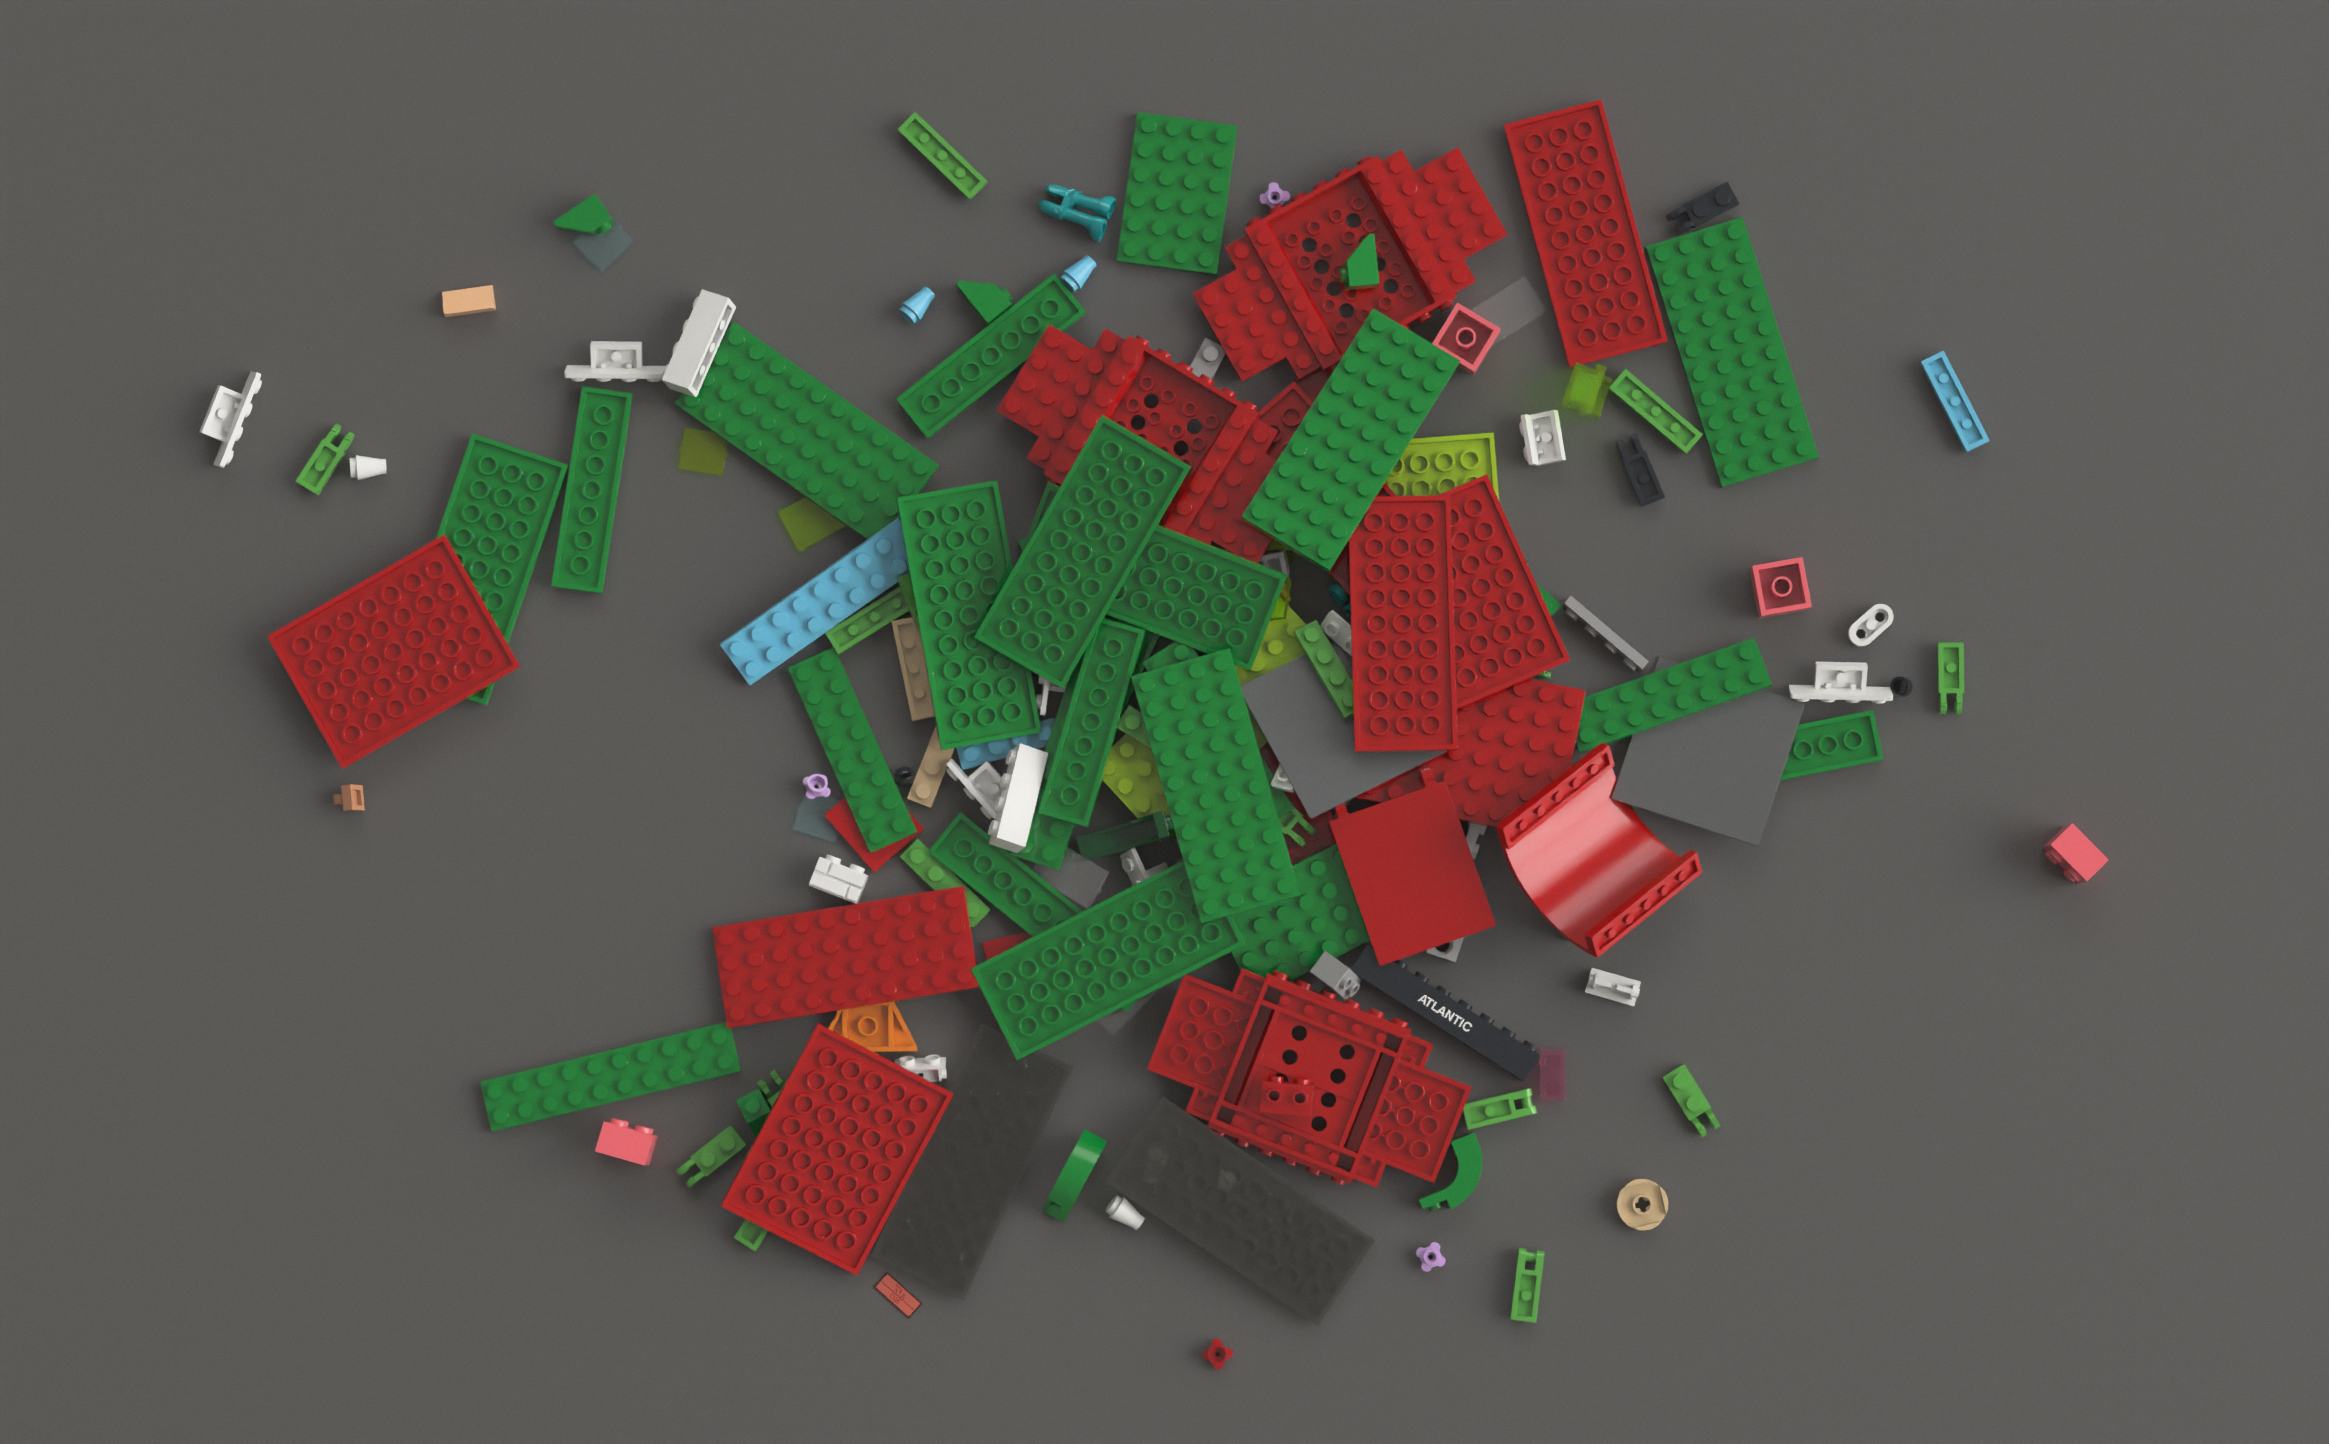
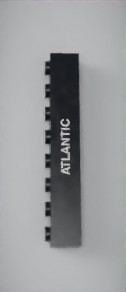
M1366 945L1351 969L1359 978L1519 1080L1525 1081L1540 1057V1054L1536 1053L1538 1049L1536 1046L1526 1040L1522 1044L1514 1039L1516 1034L1504 1026L1500 1030L1492 1025L1495 1020L1486 1014L1481 1013L1478 1016L1471 1011L1473 1006L1462 999L1458 1002L1449 997L1451 992L1440 985L1437 988L1429 985L1428 981L1430 979L1418 971L1415 975L1407 971L1408 965L1401 960L1380 966L1373 945L1372 947Z

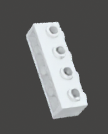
M702 289L700 295L695 298L692 313L683 325V333L679 342H676L674 345L673 355L669 364L663 370L662 381L669 389L697 397L736 309V306L728 297Z
M1021 743L1008 752L1006 757L1007 773L1003 774L1000 781V788H1003L1001 797L997 798L994 805V811L997 812L995 820H992L988 830V834L991 835L989 844L1015 853L1025 848L1048 757L1047 752Z

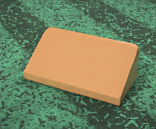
M493 285L442 292L443 313L445 317L496 310Z

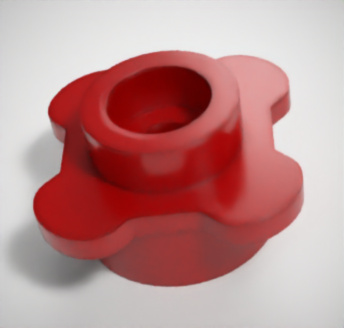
M1220 1339L1212 1340V1345L1209 1349L1204 1350L1202 1353L1203 1359L1209 1360L1217 1370L1222 1369L1223 1363L1233 1356L1232 1349L1226 1348ZM1216 1352H1220L1219 1357L1215 1356Z

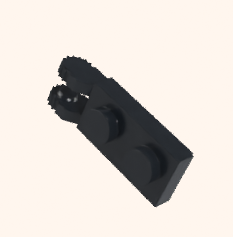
M1726 182L1683 204L1682 207L1666 215L1668 221H1671L1686 213L1690 221L1676 226L1673 231L1678 235L1737 207L1739 202L1729 183Z
M1634 433L1630 435V440L1637 454L1629 457L1626 446L1621 439L1616 441V445L1641 507L1665 498V495L1646 450H1643L1637 434Z

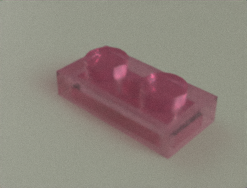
M1539 1049L1540 1101H1566V1049Z

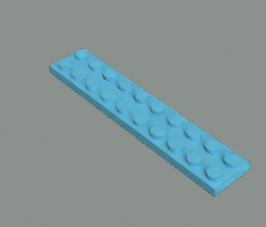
M897 518L720 643V646L749 685H752L897 583V577L909 573L900 519Z

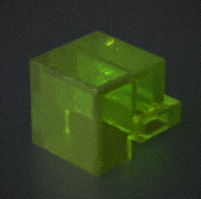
M1575 363L1560 407L1580 413L1579 415L1587 418L1599 419L1613 379L1604 376L1606 366L1596 364L1594 369Z

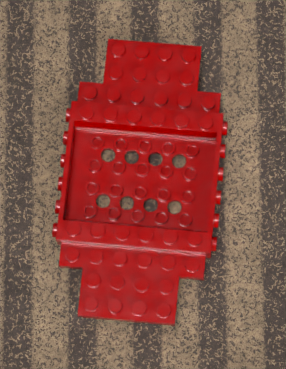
M1459 147L1415 171L1412 169L1402 149L1381 161L1378 156L1371 158L1369 155L1358 161V166L1349 171L1348 168H1345L1336 173V178L1327 183L1326 180H1323L1313 186L1314 191L1306 195L1304 192L1299 193L1291 198L1292 203L1285 207L1280 204L1269 210L1270 215L1265 218L1256 217L1246 223L1248 227L1244 229L1245 236L1224 248L1236 270L1193 293V297L1241 382L1250 379L1284 359H1287L1298 380L1318 369H1321L1323 373L1328 370L1330 373H1333L1373 309L1410 330L1409 325L1418 322V324L1426 322L1432 318L1431 313L1440 309L1441 312H1444L1454 306L1453 301L1456 300V293L1476 282L1464 260L1508 235ZM1350 214H1356L1360 217L1361 223L1358 227L1351 228L1347 225L1346 218ZM1374 234L1377 258H1382L1386 264L1385 269L1378 272L1379 285L1374 288L1344 290V283L1341 284L1339 280V269L1342 268L1344 261L1358 246L1359 239L1362 236ZM1311 238L1315 240L1317 247L1313 252L1303 250L1302 242L1305 239ZM1319 260L1326 261L1329 265L1328 272L1318 274L1314 269L1315 263ZM1394 280L1398 284L1397 291L1393 294L1386 293L1383 289L1385 281ZM1331 282L1338 283L1341 286V293L1337 296L1329 295L1326 290L1327 285ZM1343 304H1349L1353 307L1354 313L1350 318H1343L1339 314V308Z
M1049 324L996 410L1001 415L1038 436L1026 459L1045 470L1043 474L1048 478L1046 483L1062 485L1101 415H1104L1191 466L1158 525L1210 545L1214 542L1235 555L1259 563L1273 538L1241 520V517L1277 461L1267 455V452L1279 432L1259 420L1261 416L1256 411L1258 407L1247 400H1244L1243 403L1235 399L1236 394L1225 387L1221 390L1213 386L1214 381L1204 374L1198 377L1191 373L1193 368L1180 361L1176 364L1171 361V355L1164 350L1158 348L1157 351H1154L1148 347L1150 343L1138 335L1135 339L1128 335L1126 340L1105 328L1094 348L1090 349ZM1154 394L1158 397L1159 403L1155 408L1145 406L1144 400L1147 395ZM1135 416H1142L1145 419V426L1141 430H1135L1131 426V421ZM1192 420H1198L1202 424V429L1197 434L1188 432L1187 426ZM1178 442H1185L1188 444L1189 450L1187 454L1178 456L1174 452V446Z
M1242 968L1233 992L1188 974L1183 976L1147 1069L1194 1088L1185 1112L1209 1121L1207 1127L1212 1128L1211 1133L1222 1138H1225L1226 1134L1235 1137L1234 1142L1245 1147H1249L1250 1144L1260 1147L1258 1152L1273 1157L1274 1153L1283 1156V1162L1293 1166H1297L1298 1163L1307 1166L1306 1171L1318 1176L1323 1172L1331 1176V1181L1341 1185H1345V1182L1351 1183L1353 1179L1377 1188L1386 1164L1433 1183L1435 1182L1472 1086L1424 1068L1433 1043L1410 1035L1411 1028L1407 1027L1408 1022L1395 1017L1393 1021L1383 1018V1012L1370 1008L1369 1012L1359 1008L1360 1003L1347 998L1345 1002L1335 999V993L1322 989L1321 993L1311 989L1312 984L1299 979L1297 983L1287 980L1289 975L1274 970L1273 974L1268 972L1267 976L1263 977ZM1299 1025L1307 1030L1306 1038L1300 1041L1292 1036L1293 1028ZM1348 1044L1355 1049V1055L1351 1059L1341 1057L1340 1048L1343 1045ZM1291 1049L1297 1053L1298 1058L1294 1064H1286L1283 1061L1282 1055L1286 1050ZM1336 1068L1342 1069L1345 1072V1080L1341 1083H1334L1330 1078L1331 1072ZM1279 1073L1285 1074L1288 1082H1294V1078L1309 1079V1084H1314L1311 1117L1260 1112L1263 1079L1268 1080V1075L1275 1076ZM1330 1092L1335 1095L1336 1103L1332 1107L1322 1105L1321 1097L1324 1093ZM1317 1116L1323 1117L1327 1122L1326 1128L1322 1131L1314 1130L1311 1125L1313 1118Z

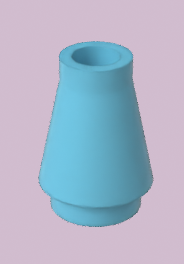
M1086 255L1083 259L1064 270L1060 280L1069 291L1075 292L1077 289L1080 290L1097 265L1092 258Z
M924 286L919 292L901 304L902 307L899 309V313L911 324L920 321L931 301L935 298V294Z

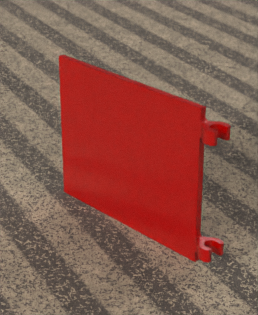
M1430 766L1420 769L1425 783L1424 788L1353 813H1348L1345 803H1342L1335 807L1338 817L1329 821L1380 966L1496 926L1446 780L1436 783Z

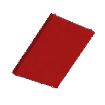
M846 797L824 815L873 872L878 871L883 864L924 830L922 825L909 812L918 833L870 853Z

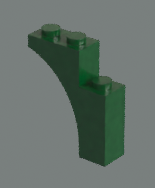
M1159 811L1127 823L1076 838L1083 862H1088L1171 838V831L1175 830L1171 816H1166L1164 811Z

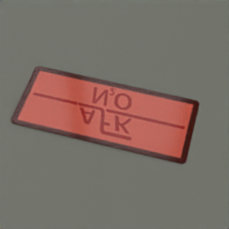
M888 1272L874 1286L879 1293L907 1318H910L922 1304Z

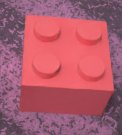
M1457 303L1432 344L1460 360L1458 367L1474 376L1498 337L1501 328Z
M1803 557L1754 565L1749 569L1758 619L1806 611L1812 607Z
M2073 823L2064 826L2042 847L2046 851L2044 854L2046 858L2054 865L2058 863L2064 869L2062 872L2064 876L2072 883L2075 881L2078 884L2087 882L2109 860Z
M611 1118L610 1122H603L595 1149L596 1152L644 1166L650 1165L658 1135L652 1134L654 1129L641 1125H636L635 1129L628 1127L629 1122L617 1118Z

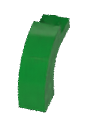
M1084 1130L1042 1209L1043 1212L1065 1222L1107 1143L1106 1140Z
M1475 1132L1450 1142L1457 1160L1455 1178L1446 1188L1418 1199L1422 1209L1428 1208L1429 1212L1443 1207L1442 1201L1446 1200L1449 1209H1452L1466 1200L1473 1192L1482 1170V1153Z

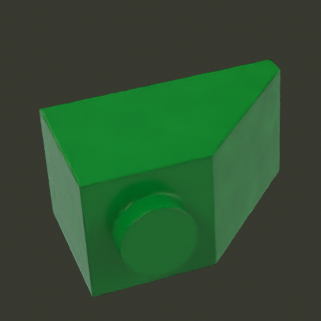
M594 193L553 221V223L562 231L596 236L597 234L602 236L612 229L611 225L615 221Z
M1368 234L1344 261L1342 268L1339 269V280L1341 284L1344 283V290L1374 288L1379 285L1374 234Z
M959 281L956 283L959 291L987 325H990L1012 307L1010 300L1013 298L1004 287L999 289L996 284Z
M757 1089L736 1100L755 1137H757L771 1110L762 1089Z

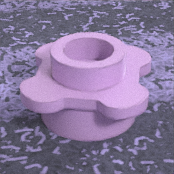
M1276 182L1270 183L1266 193L1260 195V202L1266 204L1271 209L1280 204L1283 205L1285 201L1290 199L1289 192L1280 189ZM1274 195L1277 196L1276 200L1272 198Z
M813 774L803 779L808 799L813 800L815 797L820 796L826 798L830 795L831 791L827 788L828 779L825 775Z
M1432 1242L1426 1248L1420 1247L1416 1251L1417 1257L1422 1262L1421 1268L1426 1272H1429L1435 1266L1441 1267L1445 1264L1446 1260L1440 1253V1245L1436 1242ZM1432 1254L1433 1259H1429L1428 1256Z

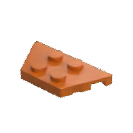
M895 1002L839 1010L829 1026V1029L873 1052L918 1051V1047Z

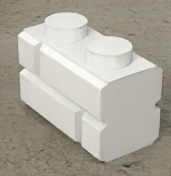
M828 854L826 858L819 857L809 886L852 903H859L869 877L863 874L865 869L854 864H850L849 868L840 865L841 859Z

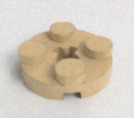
M1636 1179L1628 1182L1619 1191L1616 1208L1619 1217L1627 1226L1637 1230H1650L1658 1226L1664 1219L1668 1211V1198L1665 1191L1657 1183L1648 1179ZM1643 1197L1644 1201H1649V1206H1646L1645 1212H1641L1640 1208L1635 1207V1203H1638V1198Z

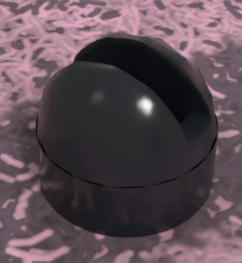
M1898 676L1891 681L1890 690L1895 696L1906 697L1911 694L1913 684L1908 678Z
M901 767L895 773V781L901 787H909L915 780V773L909 767ZM910 772L911 777L899 780L898 776Z

